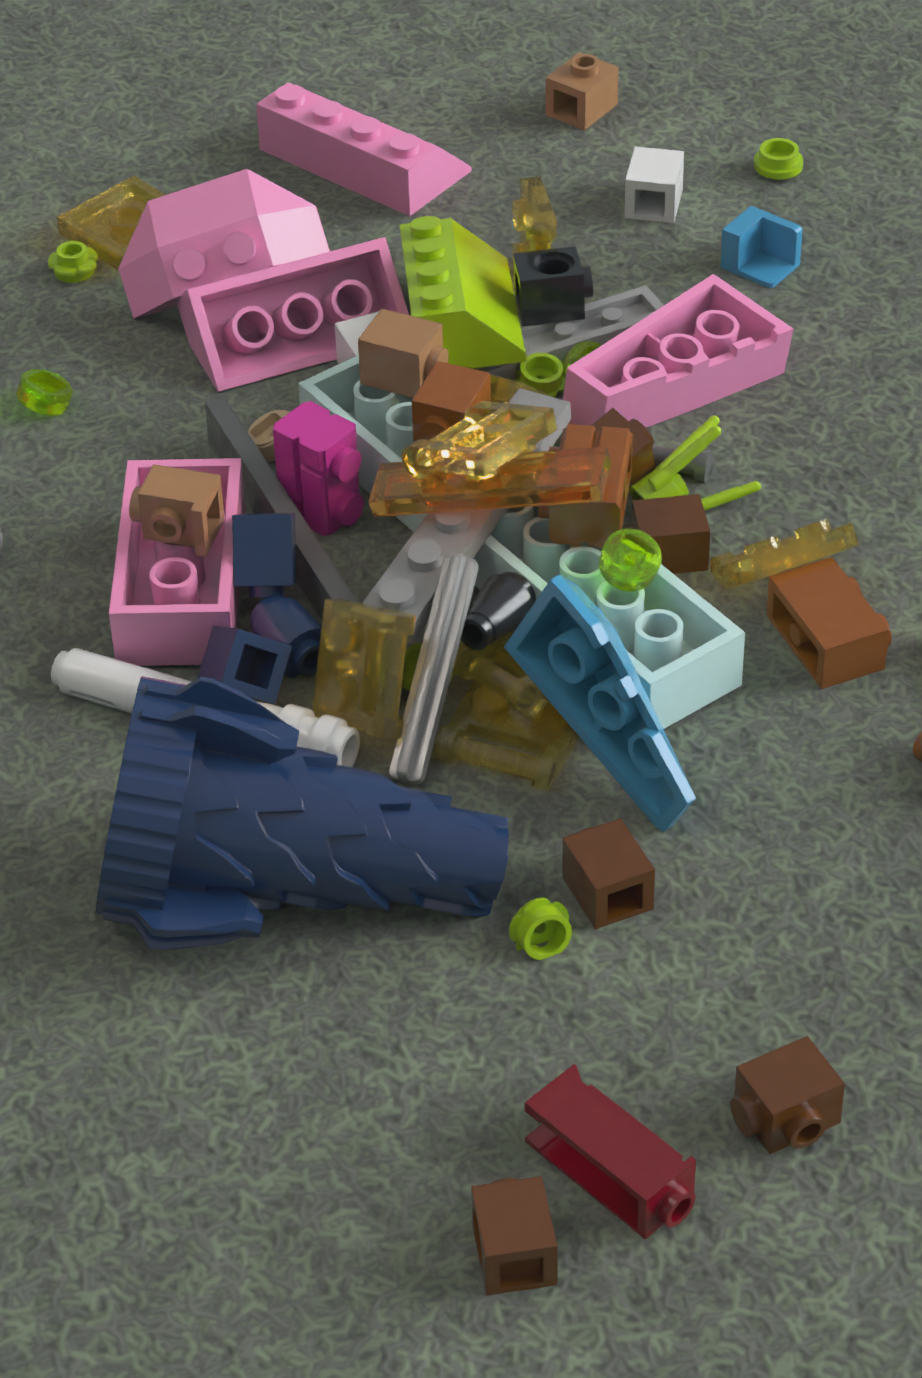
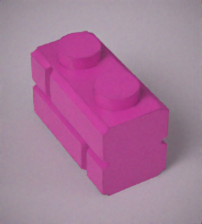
M312 401L303 402L273 425L276 475L310 529L322 536L333 534L343 525L350 526L354 524L363 511L364 499L360 495L359 468L362 458L360 452L357 451L355 423L337 414L330 416V410Z

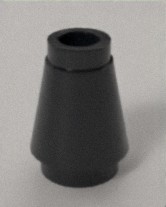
M504 572L488 577L468 609L461 641L473 650H482L487 645L517 629L536 601V594L532 585L523 576L514 572Z

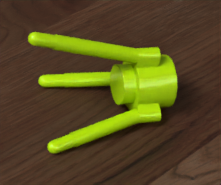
M712 415L651 473L629 487L632 499L643 500L688 495V488L678 472L721 434V428L717 426L720 422L719 417ZM752 481L701 499L704 511L758 492L761 489V484L758 481Z

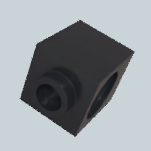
M576 246L513 253L515 300L522 326L585 319V298L593 297V279L590 266H581Z

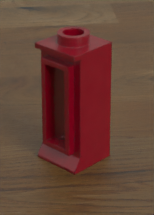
M575 1064L524 1102L525 1112L538 1123H542L525 1137V1142L642 1238L647 1239L663 1224L668 1228L677 1226L690 1213L696 1199L694 1193L696 1159L690 1156L683 1161V1156L605 1094L592 1084L589 1086L581 1081Z

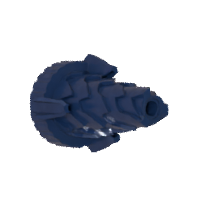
M141 676L117 782L95 914L102 915L106 921L133 925L148 947L158 950L194 948L224 944L243 937H259L263 915L257 908L280 909L283 903L323 910L343 909L350 904L389 911L390 902H396L460 915L487 916L491 913L493 900L497 899L505 876L508 860L509 830L507 826L509 818L451 807V796L400 787L382 774L338 765V758L334 754L298 747V729L284 722L240 690L216 679L201 676L186 685Z

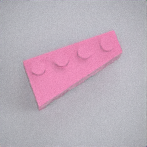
M712 274L567 367L563 400L570 402L571 421L569 423L593 425L611 408H614L628 421L633 418L641 422L645 427H649L781 375L785 371L794 329Z

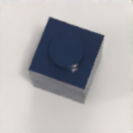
M295 513L232 515L234 586H248V597H268L276 594L284 596L283 586L297 583Z
M213 625L197 678L203 676L216 679L240 690L251 699L275 705L292 646L238 628Z

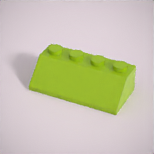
M423 216L412 220L411 223L400 224L411 316L442 324L443 348L448 350V363L474 369L527 362L507 258L451 218L439 219L435 216Z

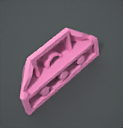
M244 169L149 200L118 270L133 318L136 319L176 307V301L187 289L330 252L315 205L249 169Z

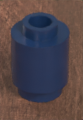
M276 594L266 597L256 605L249 620L252 633L292 646L285 669L287 676L294 678L300 674L310 675L324 666L332 648L331 636L297 600Z

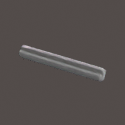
M453 554L452 556H447L443 561L389 769L390 777L404 784H421L425 780L479 569L477 561L465 555Z

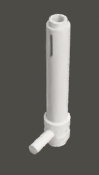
M74 648L69 652L61 651L55 658L51 670L52 683L59 686L62 693L132 714L141 676L186 685L192 682L79 648ZM255 700L284 722L299 730L298 747L334 754L338 758V765L349 767L354 765L358 755L360 735L357 729L348 727L347 721L328 714L317 718L314 712L308 708L289 704L282 708Z

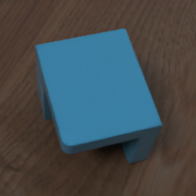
M750 206L722 229L720 268L765 287L773 288L800 265L802 227L759 208Z

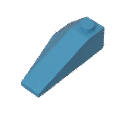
M557 575L550 579L504 648L653 825L665 832L675 824L696 797L617 630L606 619L601 609L588 598L576 583L561 575Z

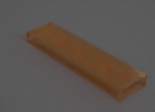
M607 447L380 463L369 497V504L374 517L601 502L605 493L611 460Z

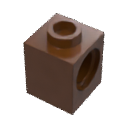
M542 1176L525 1179L504 1178L490 1184L471 1186L472 1227L486 1296L558 1285V1245Z

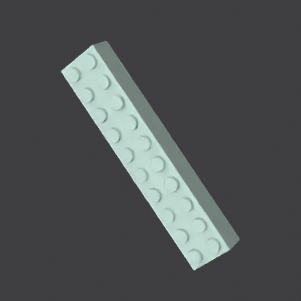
M359 355L298 383L300 405L303 402L312 401L330 410V416L337 414L356 424L357 451L360 452L362 458L359 468V485L413 532H415L491 427L489 423L486 425L466 458L414 446L412 426L413 398L360 384ZM539 465L473 559L477 561L479 567L475 586L480 590L488 577L504 572H514L523 576L532 585L537 600L550 579L557 575H561L576 583L588 598L601 609L606 619L617 630L663 729L742 686L745 632L623 532H621L620 544L616 548L590 547L584 541H582L580 546L553 544L552 540L549 539V519L539 518L541 484H553V481L546 480V470Z

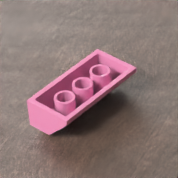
M289 82L256 103L260 150L408 216L414 214L472 171L470 165L436 145Z
M385 237L187 289L176 301L189 345L217 392L337 360L335 323L375 313L381 309L409 315Z

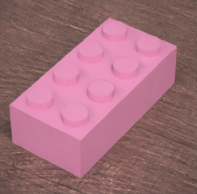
M241 458L127 460L109 608L115 659L138 666L201 665L213 625L237 628L240 586H234L232 515L246 514ZM153 464L219 474L221 476L225 520L207 557L196 556L195 549L191 546L143 539L141 522L130 519L129 504L132 492L136 486L143 485Z

